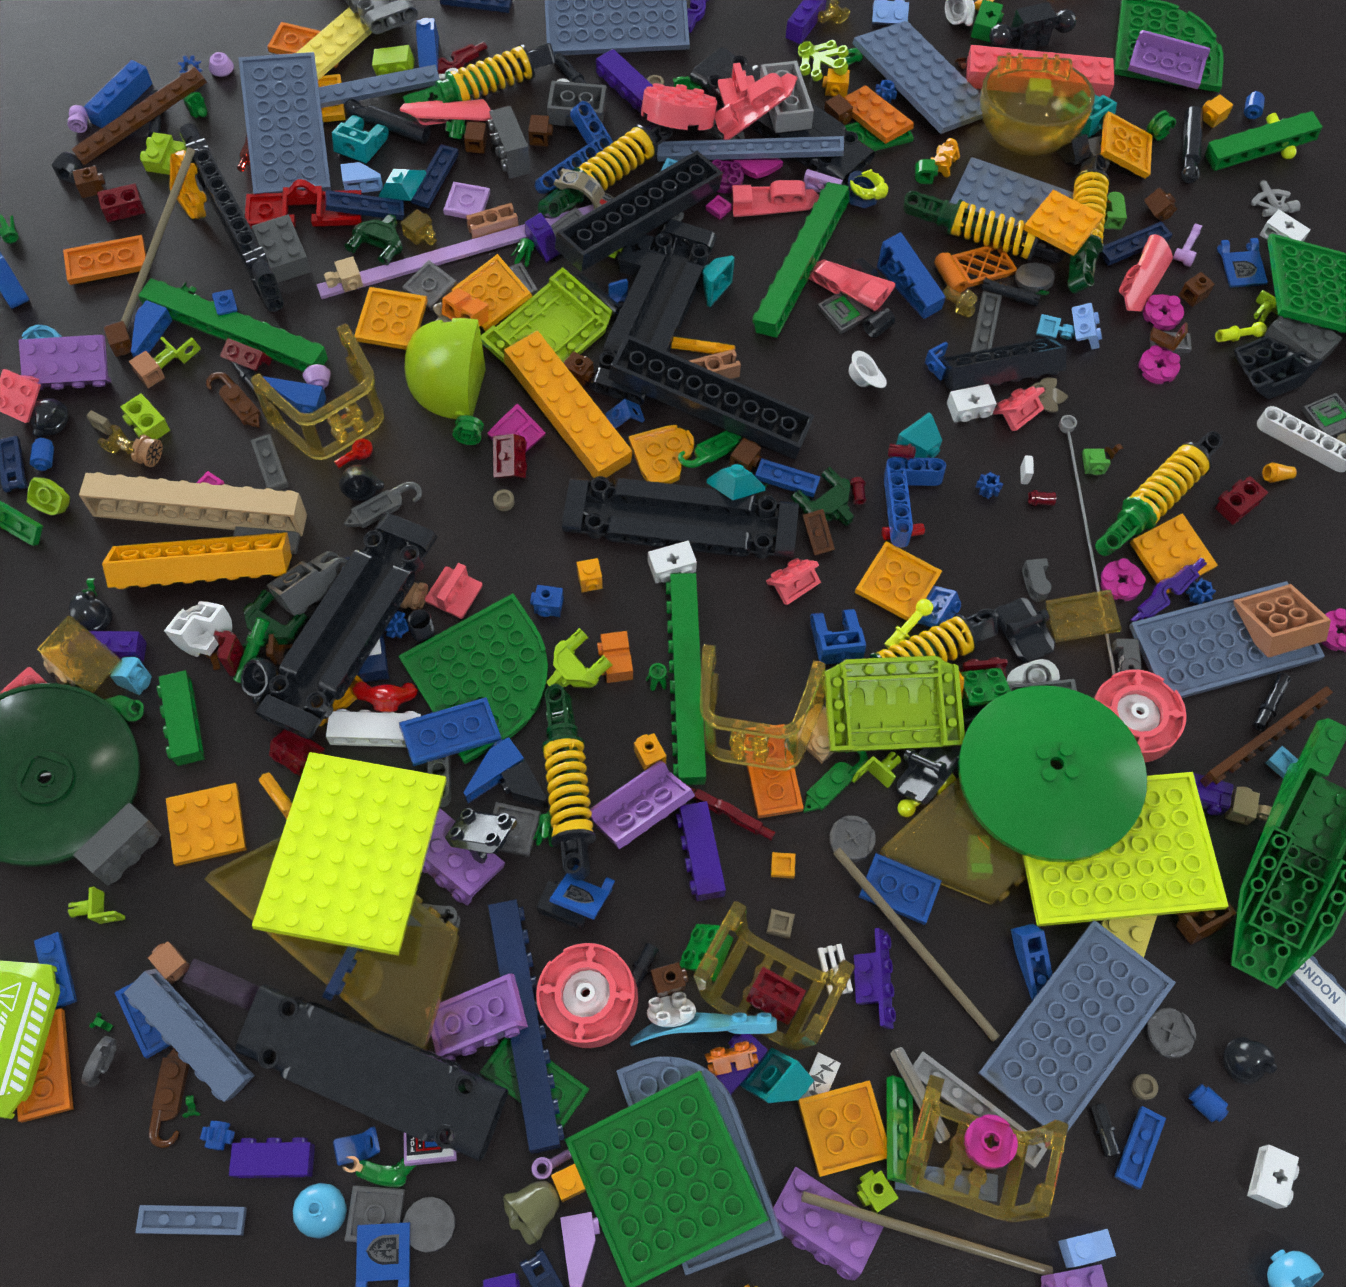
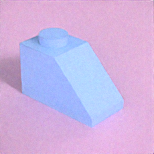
M360 162L340 164L345 190H361L362 193L381 191L383 189L380 173Z
M1108 1229L1058 1241L1066 1268L1077 1267L1116 1256Z

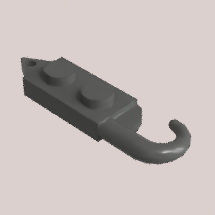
M405 482L391 490L387 489L352 508V513L344 523L345 527H362L363 529L380 520L384 513L391 514L400 509L399 507L402 505L401 493L409 489H414L417 492L413 502L418 501L422 496L421 487L415 482Z

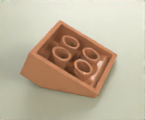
M1292 584L1236 599L1233 602L1255 645L1268 658L1327 641L1331 620Z

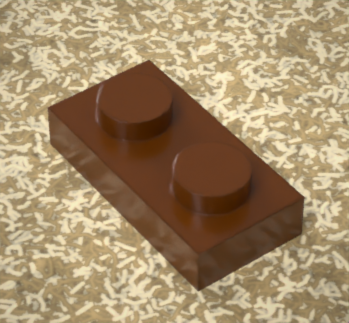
M821 509L804 514L803 518L814 556L835 550L824 510Z

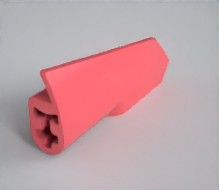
M770 73L751 84L747 88L746 96L716 111V125L718 130L724 134V140H730L788 98L794 89L798 77L789 73L782 77L776 73Z
M484 99L449 103L436 100L407 103L400 107L401 112L412 115L422 125L442 124L449 121V119L486 122L490 119L489 111H491Z
M778 180L772 182L770 187L732 185L733 217L811 210L813 204L819 199V194L813 189H806L805 183L800 180Z
M1159 235L1149 236L1141 252L1142 256L1139 263L1128 270L1119 288L1120 294L1125 299L1127 311L1141 312L1173 260L1169 245Z
M827 260L818 261L809 277V280L832 293L839 294L841 292L873 311L879 309L895 287V282Z

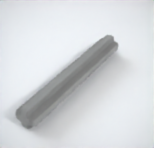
M902 1047L893 1050L890 1055L936 1141L942 1143L948 1140L950 1134L905 1050Z

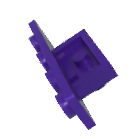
M875 928L876 952L854 955L856 1003L859 1005L879 1003L880 1026L886 1029H893L896 1014L892 1007L894 987L891 983L890 975L893 971V964L889 957L891 938L884 930Z

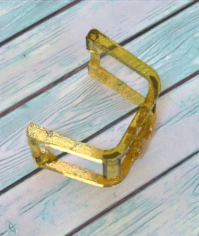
M343 324L336 329L341 343L347 348L349 356L345 359L348 370L359 385L312 413H301L284 399L259 373L251 378V383L267 422L309 458L315 460H325L352 445L356 440L362 439L378 429L384 421V409L377 397L374 386V371L348 324ZM365 395L374 413V417L366 423L361 417L363 415L362 410L355 402ZM274 405L297 424L301 425L306 441L288 426ZM345 408L347 414L340 416L337 412ZM327 419V422L332 427L331 434L335 437L336 441L322 448L314 424ZM352 426L354 430L347 433L345 428Z
M704 645L702 647L700 714L705 721L704 742L707 753L714 759L722 762L777 771H787L795 768L802 761L824 707L825 663L813 660L807 685L793 721L785 726H776L715 715L719 690V677L713 670L715 669L717 659L716 646ZM715 728L731 731L729 739L731 750L717 747ZM802 729L801 735L798 740V732ZM746 734L754 735V738L746 737ZM769 737L784 739L785 758L768 757L770 749L767 746ZM745 751H754L753 754L745 753Z
M734 901L693 975L701 997L712 1007L724 1014L745 1013L747 1016H751L747 1013L751 1004L746 1001V998L761 969L765 967L770 970L773 961L776 960L787 966L783 976H781L791 982L795 972H798L813 980V983L787 1034L777 1030L773 1033L761 1035L795 1051L816 1045L855 966L843 959L836 967L827 972L813 968L754 935L748 929L747 907ZM732 930L736 932L739 938L712 986L711 978L718 964V959L715 956L728 932ZM748 945L766 956L763 962L755 968L754 978L751 984L744 989L743 999L737 1008L721 999V996ZM824 985L834 986L820 1015H813L807 1028L801 1033Z
M930 1075L906 1164V1182L920 1191L999 1220L1020 1222L1049 1217L1069 1125L1062 1121L1054 1120L1029 1131L1012 1129L1018 1141L1017 1152L1008 1164L999 1206L978 1199L981 1186L987 1181L986 1168L977 1165L967 1156L966 1152H963L966 1149L964 1143L965 1132L968 1126L979 1117L940 1102L945 1079ZM939 1116L959 1123L957 1133L950 1141L951 1153L949 1161L943 1167L944 1174L946 1175L944 1185L924 1178ZM990 1135L989 1138L984 1139L985 1143H987L988 1148H992V1135ZM1045 1142V1148L1052 1149L1045 1184L1041 1183L1036 1186L1030 1203L1015 1206L1028 1145ZM962 1166L967 1169H973L968 1175L970 1183L968 1195L953 1190L956 1177L962 1172Z

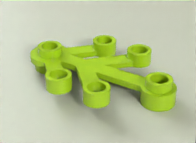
M835 40L815 46L810 41L803 42L798 47V55L802 58L801 74L806 76L811 73L813 81L821 80L823 77L821 63L832 67L838 75L845 74L848 69L847 61L844 58L849 54L847 46L842 45L837 48ZM835 55L839 56V58L836 60L830 58L831 56ZM810 57L814 59L813 71L809 64Z

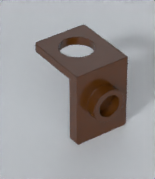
M1185 322L1174 337L1153 327L1150 340L1162 348L1166 347L1174 351L1186 336L1188 323Z
M269 634L266 655L270 657L276 666H280L285 652L290 650L293 644L279 645L274 634Z

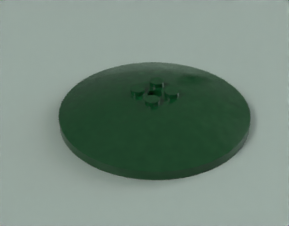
M57 683L31 684L0 694V862L16 866L39 867L76 858L73 855L128 803H133L140 777L138 747L130 728L122 716L99 696L78 687ZM43 773H50L52 775L48 783L42 784L39 782V777Z

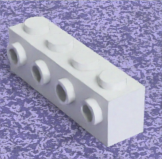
M338 709L333 711L328 718L326 738L330 745L406 747L399 728V722L420 717L421 714L413 711L405 713L383 711L382 713H373L369 710L350 712L346 709Z

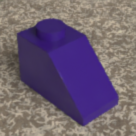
M542 213L525 222V234L534 243V247L546 263L561 254L555 249L556 236Z

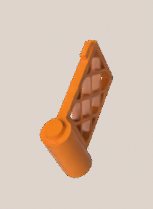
M993 242L989 246L984 245V247L955 255L940 253L934 261V266L954 295L962 293L968 287L983 284L985 277L997 280L1014 275L1017 271L1008 254L1003 251L1002 245L999 249H994ZM997 250L1001 256L992 255L990 252ZM979 255L984 257L985 260L983 262L973 257ZM962 259L969 262L968 266L963 265L958 260ZM987 259L997 262V266L986 263ZM971 263L982 267L981 270L971 268ZM999 265H1006L1008 266L1009 270L999 268ZM985 268L994 272V274L989 275L987 273H984L983 269ZM967 273L976 275L978 278L970 280Z

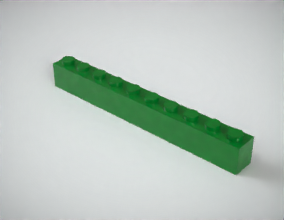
M827 182L825 188L820 191L819 199L813 204L810 216L806 217L803 229L799 230L796 242L792 243L790 253L784 258L783 266L777 271L773 284H770L766 297L762 299L758 312L754 313L753 324L755 325L756 333L778 337L850 201L849 186Z
M151 278L138 294L142 305L147 300L167 308L173 320L225 341L229 338L260 350L273 360L302 372L311 365L324 366L328 360L325 348L317 342H310L302 336H295L282 328H275L267 322H260L249 315H243L238 312L219 316L214 301L205 300L197 294L192 295L179 287H172L164 281H157Z
M696 573L670 574V582H666V595H670V601H667V614H671V620L667 621L668 634H672V640H668V653H673V660H669V673H673L674 680H670V694H674L675 700L671 701V714H675V722H671L672 735H676V743H672V755L677 756V764H673V775L686 785H705L706 762Z

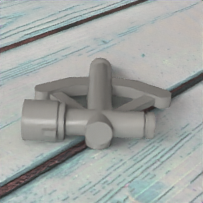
M1265 180L1260 182L1263 192L1258 193L1251 201L1252 206L1258 204L1268 208L1262 211L1263 217L1274 215L1278 209L1286 213L1300 210V202L1298 200L1284 203L1285 199L1290 197L1291 193L1289 191L1271 190ZM1275 196L1282 197L1281 201H1278ZM1267 198L1270 204L1264 203L1260 200Z

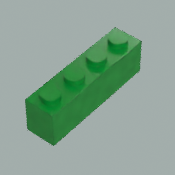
M186 670L159 676L160 685H157V692L163 702V705H160V712L166 722V725L163 726L165 738L169 741V746H166L169 760L172 759L177 766L204 760L205 756L192 678Z

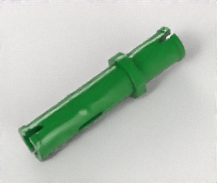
M256 617L252 632L246 638L248 642L233 678L234 681L241 683V674L244 666L251 659L257 658L260 647L264 646L265 640L263 639L270 621Z

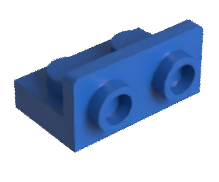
M934 585L926 598L932 602L933 611L930 615L923 616L917 623L933 627L939 626L942 622L951 619L961 608V601L957 591Z

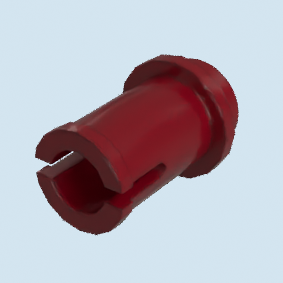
M890 443L889 447L891 448L888 449L889 457H902L907 460L914 459L916 453L915 446H912V444L897 445Z
M854 477L850 482L853 503L855 505H862L867 502L864 490L866 482L862 477Z
M1033 490V492L1028 494V503L1032 504V506L1037 504L1055 505L1056 493Z

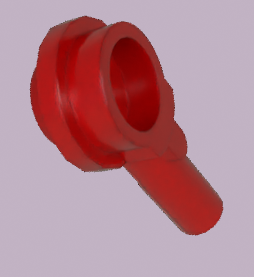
M367 439L356 440L352 445V450L334 461V463L340 468L351 460L366 459L371 455L373 446Z

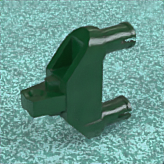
M388 214L383 221L376 219L357 224L352 230L351 238L344 245L345 249L348 252L355 253L361 243L371 244L384 249L381 255L378 256V260L383 265H389L393 257L400 254L403 250L400 238L396 232V216Z
M828 467V470L826 469L821 477L833 488L816 501H811L801 490L792 495L791 500L799 503V507L803 510V515L823 509L827 521L838 519L846 527L853 522L854 515L849 511L850 507L847 505L850 481L841 478L831 467Z
M263 589L253 603H249L244 607L246 625L249 630L247 636L252 632L256 617H260L270 621L263 639L265 640L264 646L269 644V634H274L279 645L292 644L297 639L298 631L309 618L302 613L295 615L287 625H282L264 614V609L274 600V596ZM247 640L243 644L244 649L246 648Z

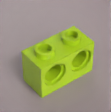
M142 393L120 406L124 413L122 415L123 420L128 426L133 425L135 427L133 430L139 438H141L140 435L144 434L151 437V439H158L170 431L165 419Z

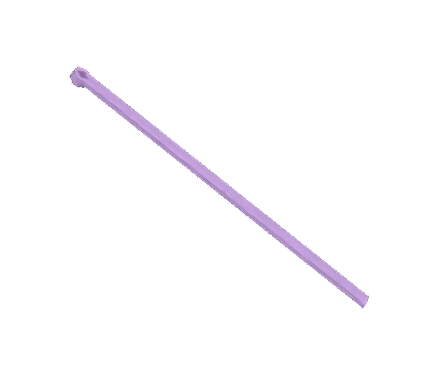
M592 204L578 208V210L583 215H586L593 211L594 207ZM568 212L562 213L558 217H547L545 219L551 226ZM525 224L359 273L363 287L417 272L428 260L438 266L517 243L522 238H529L525 234ZM326 282L317 284L321 299L345 293L341 283H338L333 288H328Z

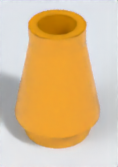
M1274 462L1265 465L1262 472L1263 478L1270 483L1294 479L1297 473L1295 467Z

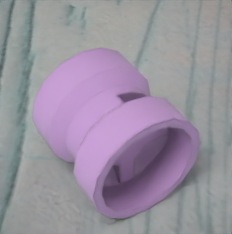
M73 105L69 109L67 125L74 132H85L88 125L86 110L82 106Z

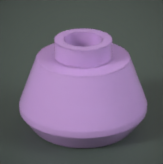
M214 53L209 61L210 73L217 77H226L231 74L234 64L230 58L224 53Z
M311 365L303 372V378L307 384L323 386V389L328 386L331 372L327 367Z

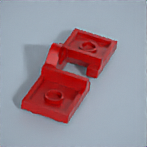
M304 179L294 181L290 187H283V193L246 194L245 218L251 229L253 225L288 215V205L317 204L316 214L311 216L312 226L357 225L362 222V215L325 210L326 191H323L322 186H314ZM298 187H303V188H305V189H307V190H304V191H303V190H298L297 188H298ZM361 190L338 191L362 195ZM293 214V215H289L290 218H291V221H292V223H293V225H294V227H295V226H296L295 215H294V214Z

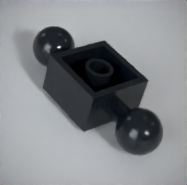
M1049 2L1018 8L1015 11L1011 28L1007 24L999 23L991 29L989 39L993 46L1000 48L1007 46L1010 42L1014 49L1019 50L1041 47L1049 44L1053 29L1060 33H1068L1073 30L1077 18L1070 9L1060 10L1056 14Z

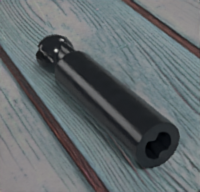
M349 99L344 103V112L349 117L352 115L362 117L367 124L386 126L390 132L423 144L430 137L431 129L429 125H422L418 121L373 105L368 107L361 106L356 99Z
M1197 106L1189 107L1184 113L1182 164L1184 168L1181 172V178L1189 184L1196 182L1200 176L1198 164L1201 161L1203 110Z

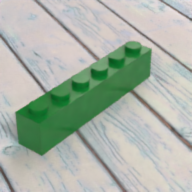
M1313 111L1301 113L1291 118H1284L1280 121L1248 129L1245 132L1232 134L1222 139H1215L1209 142L1205 157L1213 171L1282 151L1289 146H1298L1315 141L1321 132L1322 125Z

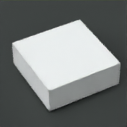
M1025 455L1020 466L1021 484H1028L1034 474L1032 456Z

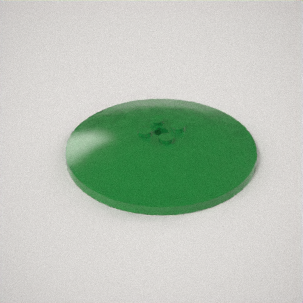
M1043 685L1030 686L999 696L986 705L973 719L962 741L959 753L958 771L960 786L974 817L1000 843L1013 851L1034 859L1049 862H1074L1088 859L1107 851L1117 844L1133 827L1145 802L1147 772L1144 757L1134 735L1126 724L1104 704L1088 695L1068 688ZM1050 761H1059L1062 764V769H1054L1051 767Z

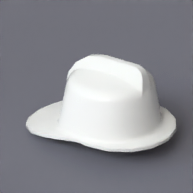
M855 351L852 354V363L849 366L848 372L857 385L861 387L872 385L878 388L886 386L887 382L884 375L868 354L862 351Z
M1039 659L1013 669L1007 677L1008 685L1057 681L1060 679V675L1055 664L1048 660Z

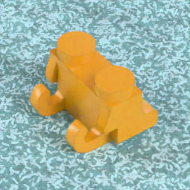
M952 138L947 139L946 143L938 145L937 155L931 158L935 159V165H938V172H941L944 177L950 176L949 167H951L952 162L960 158L958 143Z

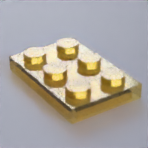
M1111 589L1047 600L1045 603L1056 643L1121 631Z
M67 616L37 649L79 687L91 693H94L122 662L118 656L72 616Z

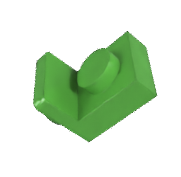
M1083 449L1082 451L1085 474L1101 475L1106 473L1111 463L1109 459L1105 458L1104 449Z

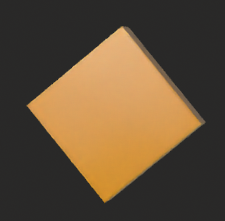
M772 852L771 877L794 879L796 854Z

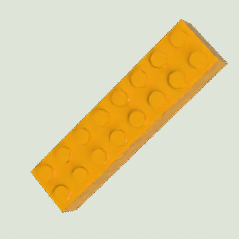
M538 330L504 349V363L593 478L598 476L608 477L631 463V448Z
M288 532L112 546L102 566L108 588L124 589L135 585L147 587L151 584L170 585L173 582L188 584L196 580L212 582L221 578L235 580L245 576L250 578H258L262 575L270 574L271 576H280L287 572L292 554Z

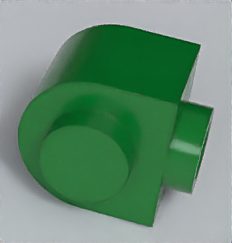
M935 159L919 160L915 165L916 181L921 184H933L934 176L938 175V165H935Z

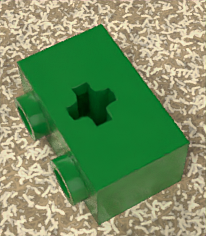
M988 0L982 1L971 37L990 42L989 34L991 29L1002 22L1004 13L1001 12L1003 4Z

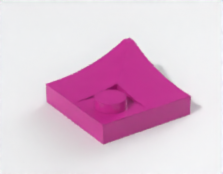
M780 158L731 159V162L737 161L741 164L744 174L756 179L765 177L783 166V161Z
M517 403L491 428L487 436L492 440L493 436L517 434L524 436L527 452L546 433Z

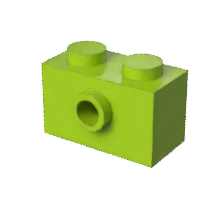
M409 45L374 49L372 66L376 75L379 76L413 69L415 59Z

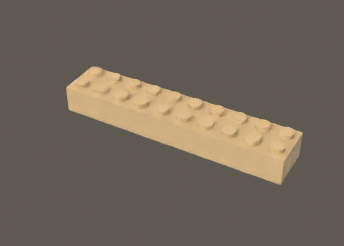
M96 472L94 474L85 473L79 493L92 516L229 530H235L236 526L298 532L300 536H303L307 512L299 493L291 490L284 492L269 488L263 490L253 489L248 486L243 488L232 487L227 484L220 486L205 482L199 484L184 480L178 482L163 478L156 480L147 479L142 476L135 478L120 474L114 476Z

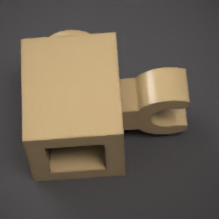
M353 256L334 262L337 272H327L324 274L328 288H333L338 283L342 284L344 292L363 287L362 279Z
M1236 787L1232 791L1231 805L1226 811L1225 819L1244 825L1250 824L1256 818L1266 821L1272 807L1258 805L1260 793L1254 792L1248 787Z

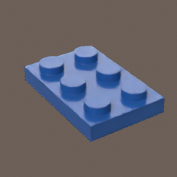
M877 853L866 876V879L895 913L923 925L927 923L942 880ZM862 888L859 898L875 904Z

